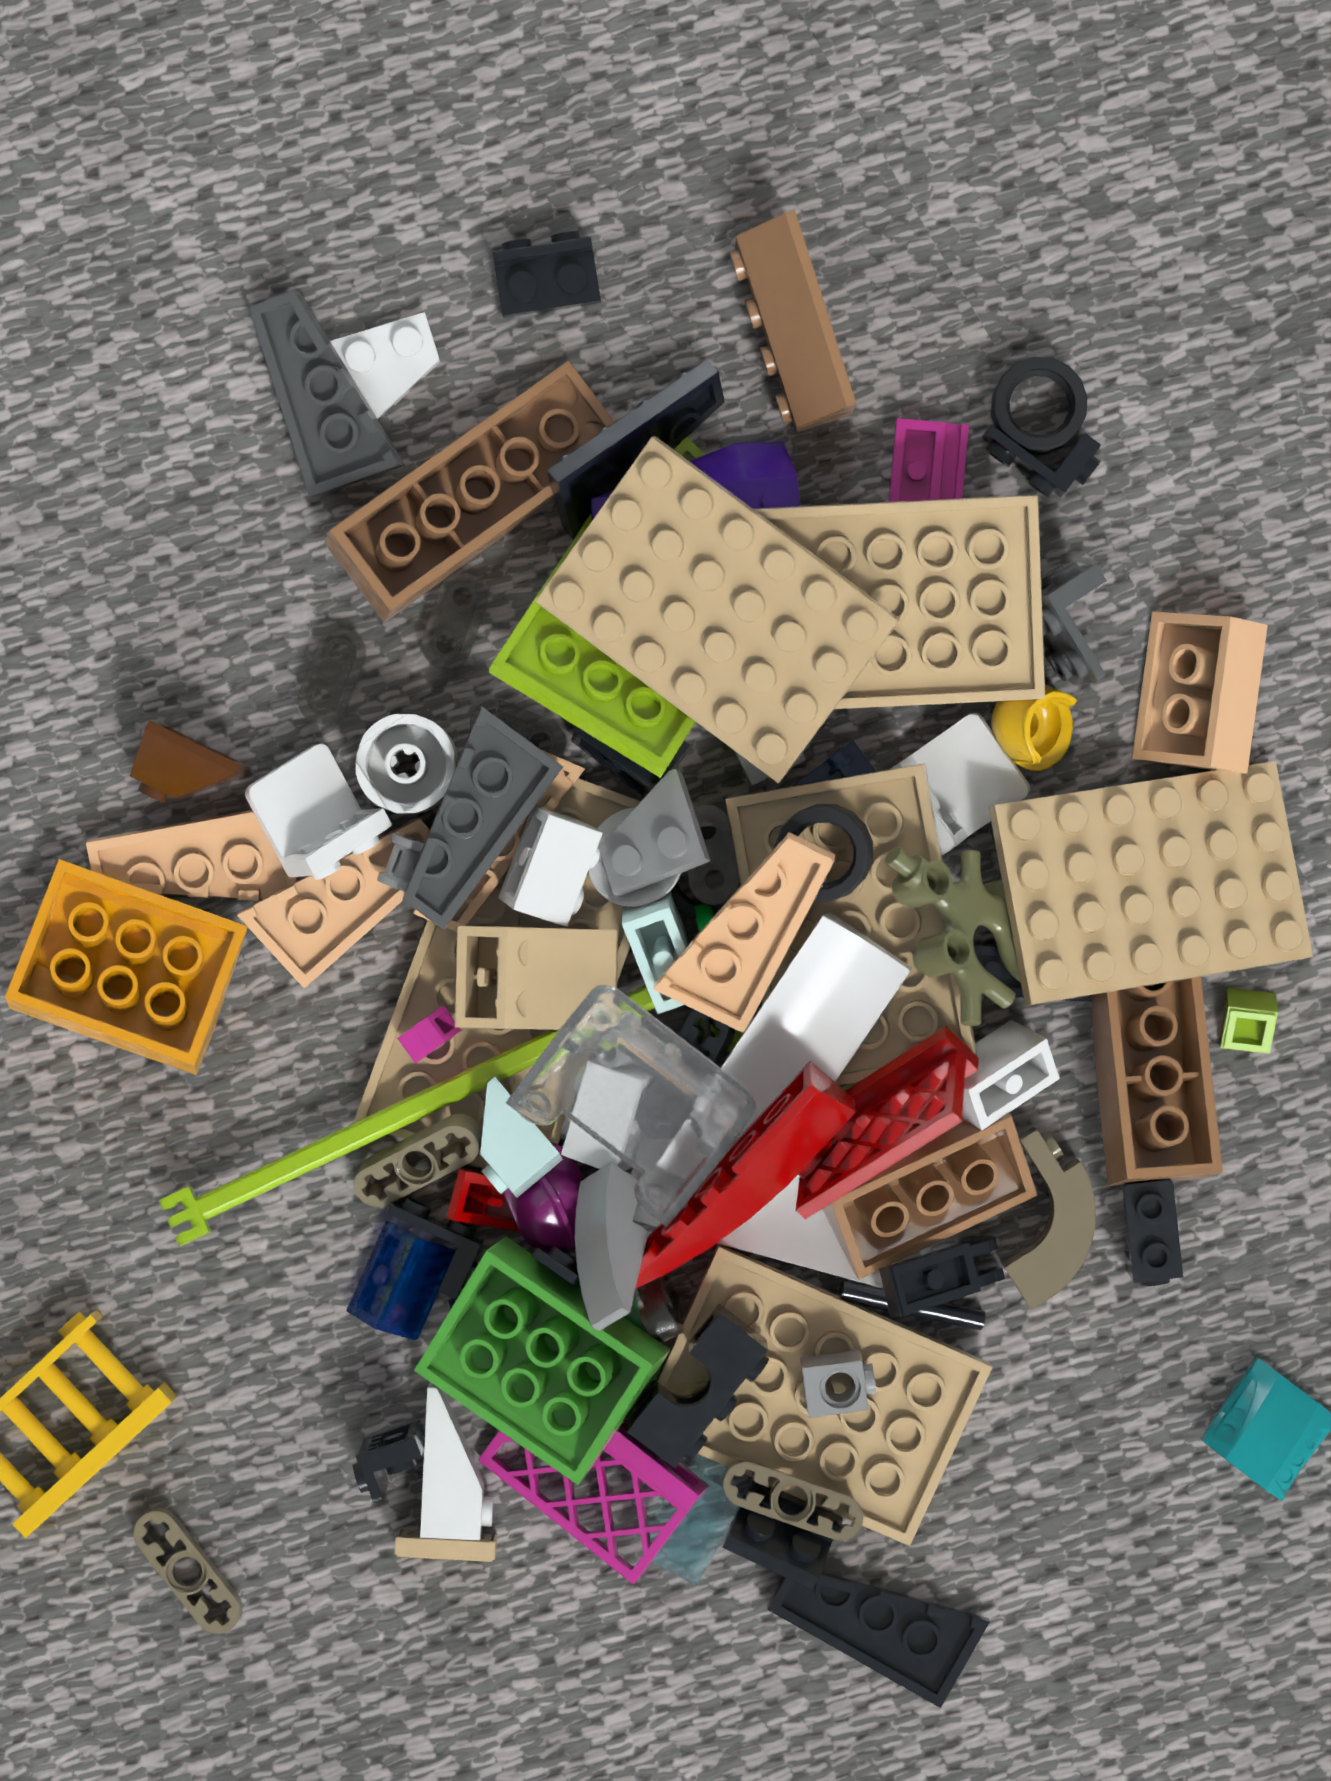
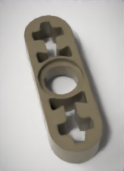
M454 1114L367 1158L361 1164L354 1179L353 1185L357 1197L370 1206H386L469 1164L476 1158L481 1147L482 1127L474 1118L468 1115ZM452 1133L457 1138L466 1136L469 1139L466 1147L459 1141L447 1146L444 1154L442 1153L441 1148L448 1144ZM411 1151H420L429 1157L432 1166L426 1170L414 1169L407 1163L405 1155ZM394 1166L396 1173L389 1177L385 1188L380 1183L372 1185L369 1182L371 1175L377 1180L390 1175Z
M740 1460L732 1463L723 1474L722 1488L725 1495L733 1504L838 1541L854 1537L861 1529L863 1523L862 1509L852 1497L749 1460ZM745 1470L753 1471L752 1479L756 1483L767 1487L769 1476L777 1478L778 1481L770 1491L769 1507L759 1505L765 1497L763 1494L748 1491L745 1498L737 1496L738 1488L731 1483L733 1476H743ZM788 1486H798L806 1493V1506L798 1514L789 1515L779 1508L778 1496ZM816 1493L825 1495L820 1504L829 1509L837 1510L840 1503H846L847 1513L853 1517L851 1525L842 1524L839 1531L833 1530L832 1520L820 1514L816 1515V1524L807 1522V1519L815 1509Z
M159 1507L146 1511L138 1519L134 1527L133 1535L138 1548L202 1629L212 1634H223L230 1631L236 1625L242 1613V1602L239 1595L173 1512ZM149 1520H152L156 1525L161 1524L163 1521L168 1524L169 1529L165 1533V1537L172 1547L175 1546L179 1539L186 1546L175 1551L167 1563L160 1557V1555L165 1554L168 1550L163 1542L159 1539L150 1542L145 1536L150 1530L147 1523ZM183 1557H191L197 1560L202 1568L200 1580L193 1584H185L179 1581L174 1572L176 1561ZM209 1579H212L216 1586L211 1587L208 1591L217 1603L226 1600L230 1604L226 1612L229 1618L227 1621H224L219 1616L213 1620L208 1617L207 1612L211 1608V1604L203 1594L197 1602L190 1596L199 1592Z

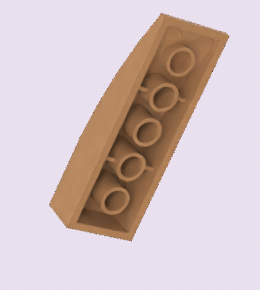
M568 360L329 530L324 543L385 623L554 499L546 470L555 465L562 456L574 452L593 439L601 429L611 426L615 422Z
M1201 977L1092 995L1097 1089L1108 1186L1159 1179H1171L1172 1181L1197 1180L1223 1173Z

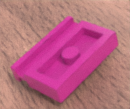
M897 418L888 502L962 498L969 425Z

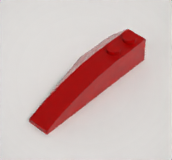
M809 1061L647 1236L636 1288L667 1274L715 1245L751 1219L786 1188L797 1175L802 1179L806 1178L822 1159V1155L818 1152L831 1138L835 1142H839L854 1126L856 1119L853 1117L856 1113L855 1099L813 1062Z

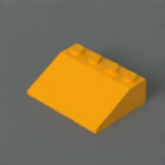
M59 859L6 992L5 1000L9 1009L197 1075L214 1032L248 926Z

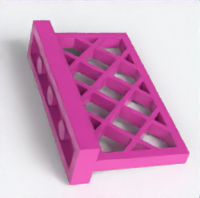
M626 1419L604 1449L612 1458L604 1459L602 1452L592 1468L596 1467L600 1495L575 1497L573 1482L563 1475L566 1498L548 1499L540 1492L538 1474L558 1471L550 1465L536 1466L535 1455L525 1449L527 1467L516 1469L508 1467L495 1455L505 1442H512L514 1440L501 1431L497 1433L478 1459L480 1463L633 1585L638 1581L694 1504L699 1501L710 1486L681 1462L674 1468L627 1432ZM623 1465L632 1475L634 1491L609 1493L605 1466ZM528 1475L530 1483L524 1480L521 1476ZM642 1481L652 1489L643 1490ZM662 1496L677 1510L667 1523L648 1525L645 1497ZM635 1499L639 1526L614 1528L610 1501ZM601 1502L605 1529L588 1531L579 1523L577 1505ZM567 1506L568 1514L565 1511H563L560 1507ZM661 1531L651 1544L650 1532ZM641 1535L643 1556L635 1566H632L618 1554L616 1536ZM606 1537L607 1545L598 1538Z

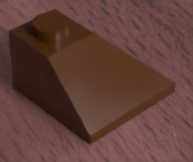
M149 720L130 777L141 782L138 791L165 803L168 795L173 798L182 799L246 777L251 767L164 724Z

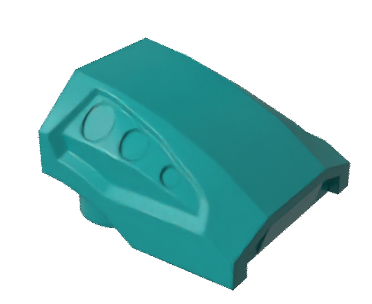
M1257 1357L1226 1397L1221 1408L1200 1439L1262 1488L1283 1501L1287 1490L1300 1470L1331 1431V1412Z

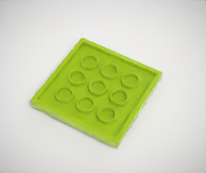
M590 514L491 664L488 672L661 778L696 721L535 602L591 524L592 517Z

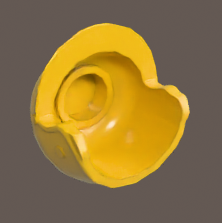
M1045 685V699L997 701L991 717L993 735L1004 752L1013 759L1016 765L1019 764L1030 771L1049 769L1062 759L1070 745L1073 732V717L1069 706H1074L1077 700L1068 693Z

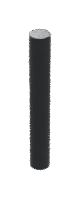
M846 1281L841 1282L838 1290L840 1299L858 1305L889 1311L884 1289ZM943 1303L909 1314L914 1317L976 1330H982L986 1318L985 1311L949 1303Z

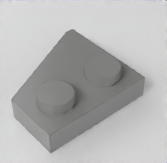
M676 768L669 771L598 847L612 892L618 897L711 861L683 774Z

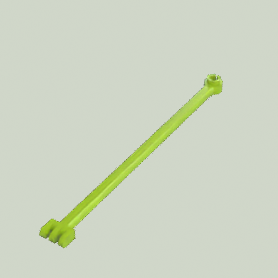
M646 985L617 998L616 1026L655 1008ZM549 1030L207 1193L196 1197L193 1188L187 1186L159 1200L162 1210H168L180 1203L182 1204L184 1210L169 1217L167 1221L171 1229L190 1221L192 1229L183 1231L175 1237L178 1246H184L212 1233L207 1221L208 1219L487 1088V1083L494 1077L498 1081L504 1080L605 1031Z

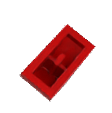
M468 1165L461 1167L446 1218L519 1232L504 1192L502 1194L498 1192L483 1174V1169Z

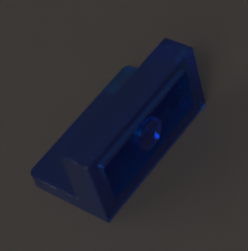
M386 1220L346 1311L376 1330L417 1340L439 1293L438 1290L455 1255V1250L446 1245L424 1239L405 1227Z

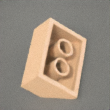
M1152 612L1132 759L1247 774L1268 625L1229 616Z

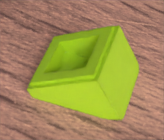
M1228 988L1225 998L1220 1048L1270 1054L1278 1016L1275 993Z

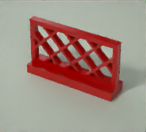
M945 1026L845 1090L855 1099L856 1113L853 1117L856 1119V1122L839 1142H835L831 1138L818 1152L822 1155V1159L806 1178L802 1179L799 1176L795 1210L806 1220L962 1122L965 1078L978 1071L979 1058ZM945 1105V1110L939 1113V1111Z

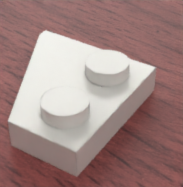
M425 312L330 341L377 419L393 405H396L409 392L411 387L440 363Z

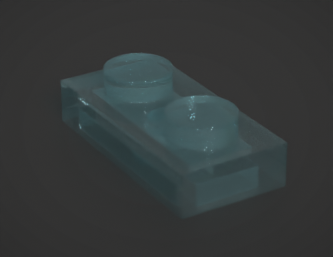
M702 1472L699 1477L710 1486L699 1501L694 1504L653 1559L655 1564L695 1586L699 1583L740 1506L733 1504L727 1498L723 1491L722 1483ZM737 1493V1496L743 1497L742 1494Z

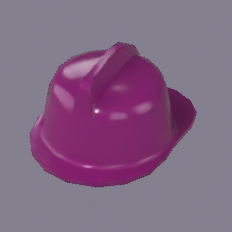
M550 1142L561 1155L563 1147L557 1143ZM561 1155L563 1158L561 1162L518 1198L509 1188L504 1191L506 1201L519 1232L527 1244L535 1249L538 1247L549 1252L553 1246L562 1250L568 1248L570 1250L576 1249V1205L580 1182L584 1179L576 1161Z

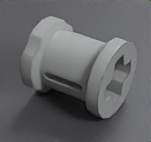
M393 832L391 841L394 843L385 872H379L377 881L405 891L425 842Z

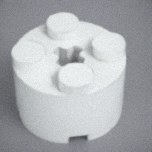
M393 714L377 721L363 735L356 754V776L363 792L377 806L399 814H419L435 808L442 802L459 761L458 754L451 737L437 723L416 714ZM403 751L409 756L416 754L419 756L420 761L415 764L417 773L413 777L407 773H400L398 775L395 770L400 765L398 755Z

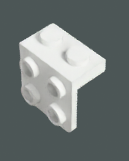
M978 713L967 715L891 768L895 769L925 763L942 855L991 821L989 807L996 804L1021 801L1030 792L1028 781L1011 757L998 744L991 728Z
M316 744L309 747L249 785L245 791V797L288 877L313 876L314 880L327 877L341 867L339 862L341 858L351 852L357 855L371 849L380 842L378 834L392 826L384 808L361 810L332 753L324 744Z

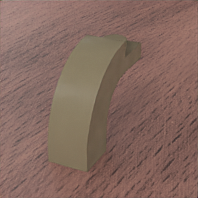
M1035 1127L1028 1129L1018 1137L1022 1147L1047 1187L1050 1199L1049 1217L1042 1233L1032 1244L1002 1262L1003 1267L1031 1310L1060 1292L1077 1274L1090 1250L1096 1223L1094 1193L1088 1174L1081 1161L1076 1158L1060 1167L1057 1161L1065 1156L1049 1131L1041 1136Z

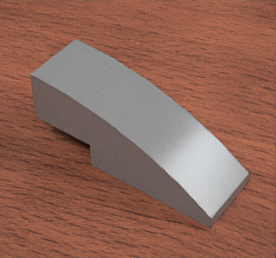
M612 1162L580 1182L576 1205L575 1248L577 1270L590 1325L597 1331L602 1330L630 1313L648 1236L646 1229L633 1222L642 1182Z

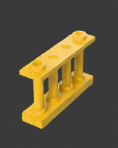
M97 1309L87 1318L80 1311L58 1331L64 1339L0 1398V1413L3 1411L56 1468L53 1473L59 1479L46 1492L39 1485L34 1489L0 1452V1482L20 1502L16 1507L23 1513L12 1525L25 1539L178 1397L165 1382L155 1391L148 1384L143 1387L90 1329L104 1317ZM76 1344L129 1400L125 1405L132 1412L119 1424L112 1418L107 1421L54 1364L72 1345ZM38 1377L92 1434L89 1439L96 1446L82 1459L76 1452L71 1455L18 1399V1396Z

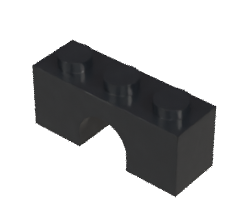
M721 1304L716 1306L688 1342L689 1353L702 1362L709 1371L710 1375L706 1385L695 1394L683 1396L671 1392L657 1382L627 1420V1432L674 1468L677 1467L684 1457L691 1461L698 1454L707 1440V1436L703 1432L714 1418L721 1422L727 1417L738 1401V1397L734 1395L736 1390L745 1379L753 1382L769 1361V1358L765 1356V1353L768 1351L767 1339Z

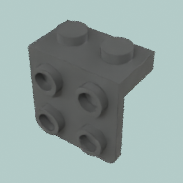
M1077 562L1066 567L1059 565L1041 576L1043 640L1052 653L1048 656V659L1058 677L1063 681L1069 680L1073 685L1097 683L1105 677L1104 670L1066 610V607L1107 581L1097 564L1079 567Z

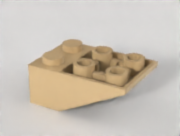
M457 926L455 1027L616 1031L618 930Z

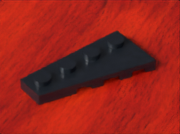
M707 360L691 371L681 374L674 383L652 398L643 400L635 410L613 425L601 429L593 439L574 452L562 456L555 465L546 470L562 527L573 540L584 525L582 522L591 514V499L615 490L652 437L656 436L666 445L669 442L679 445L725 402L719 371Z
M825 1572L821 1573L820 1579L813 1590L783 1577L767 1605V1610L939 1708L944 1704L990 1623L989 1618Z

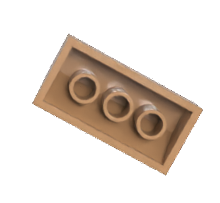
M792 210L737 235L735 243L737 250L729 252L737 280L747 279L752 298L744 301L753 329L762 326L768 344L760 347L768 376L777 374L783 393L775 395L782 422L785 424L792 421L797 433L852 415L856 406V400L796 212Z
M1008 1113L984 1130H980L962 1119V1122L829 1204L823 1208V1211L856 1277L861 1279L878 1271L879 1268L900 1261L1037 1196V1192L1013 1118Z

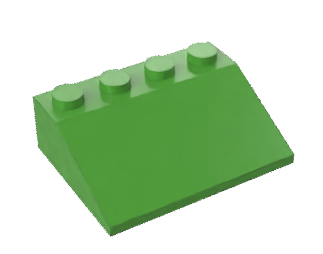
M505 1237L486 1250L414 1371L572 1482L579 1485L646 1390L670 1349L624 1317L600 1331L591 1327L581 1288L569 1283L535 1259L530 1252L508 1237Z

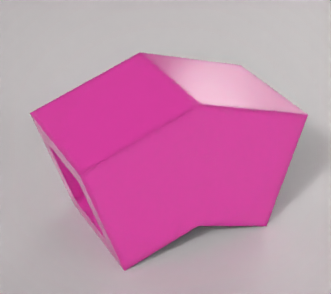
M443 1005L397 1039L416 1064L462 1030L460 1027H455V1020Z

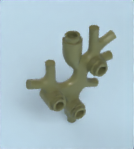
M898 846L892 848L888 852L885 862L898 872L892 884L895 899L900 904L910 908H917L932 903L939 911L944 923V929L940 934L921 939L914 948L912 954L914 966L920 973L929 977H938L951 973L955 977L960 991L961 1024L965 1026L980 1025L982 994H985L998 1006L1005 1009L1013 1003L1015 992L989 973L978 961L973 944L974 932L978 926L988 928L993 934L1003 965L1021 983L1002 878L983 884L981 877V853L979 851L967 850L960 853V881L955 883L949 868L939 860L926 861L920 855L911 857Z

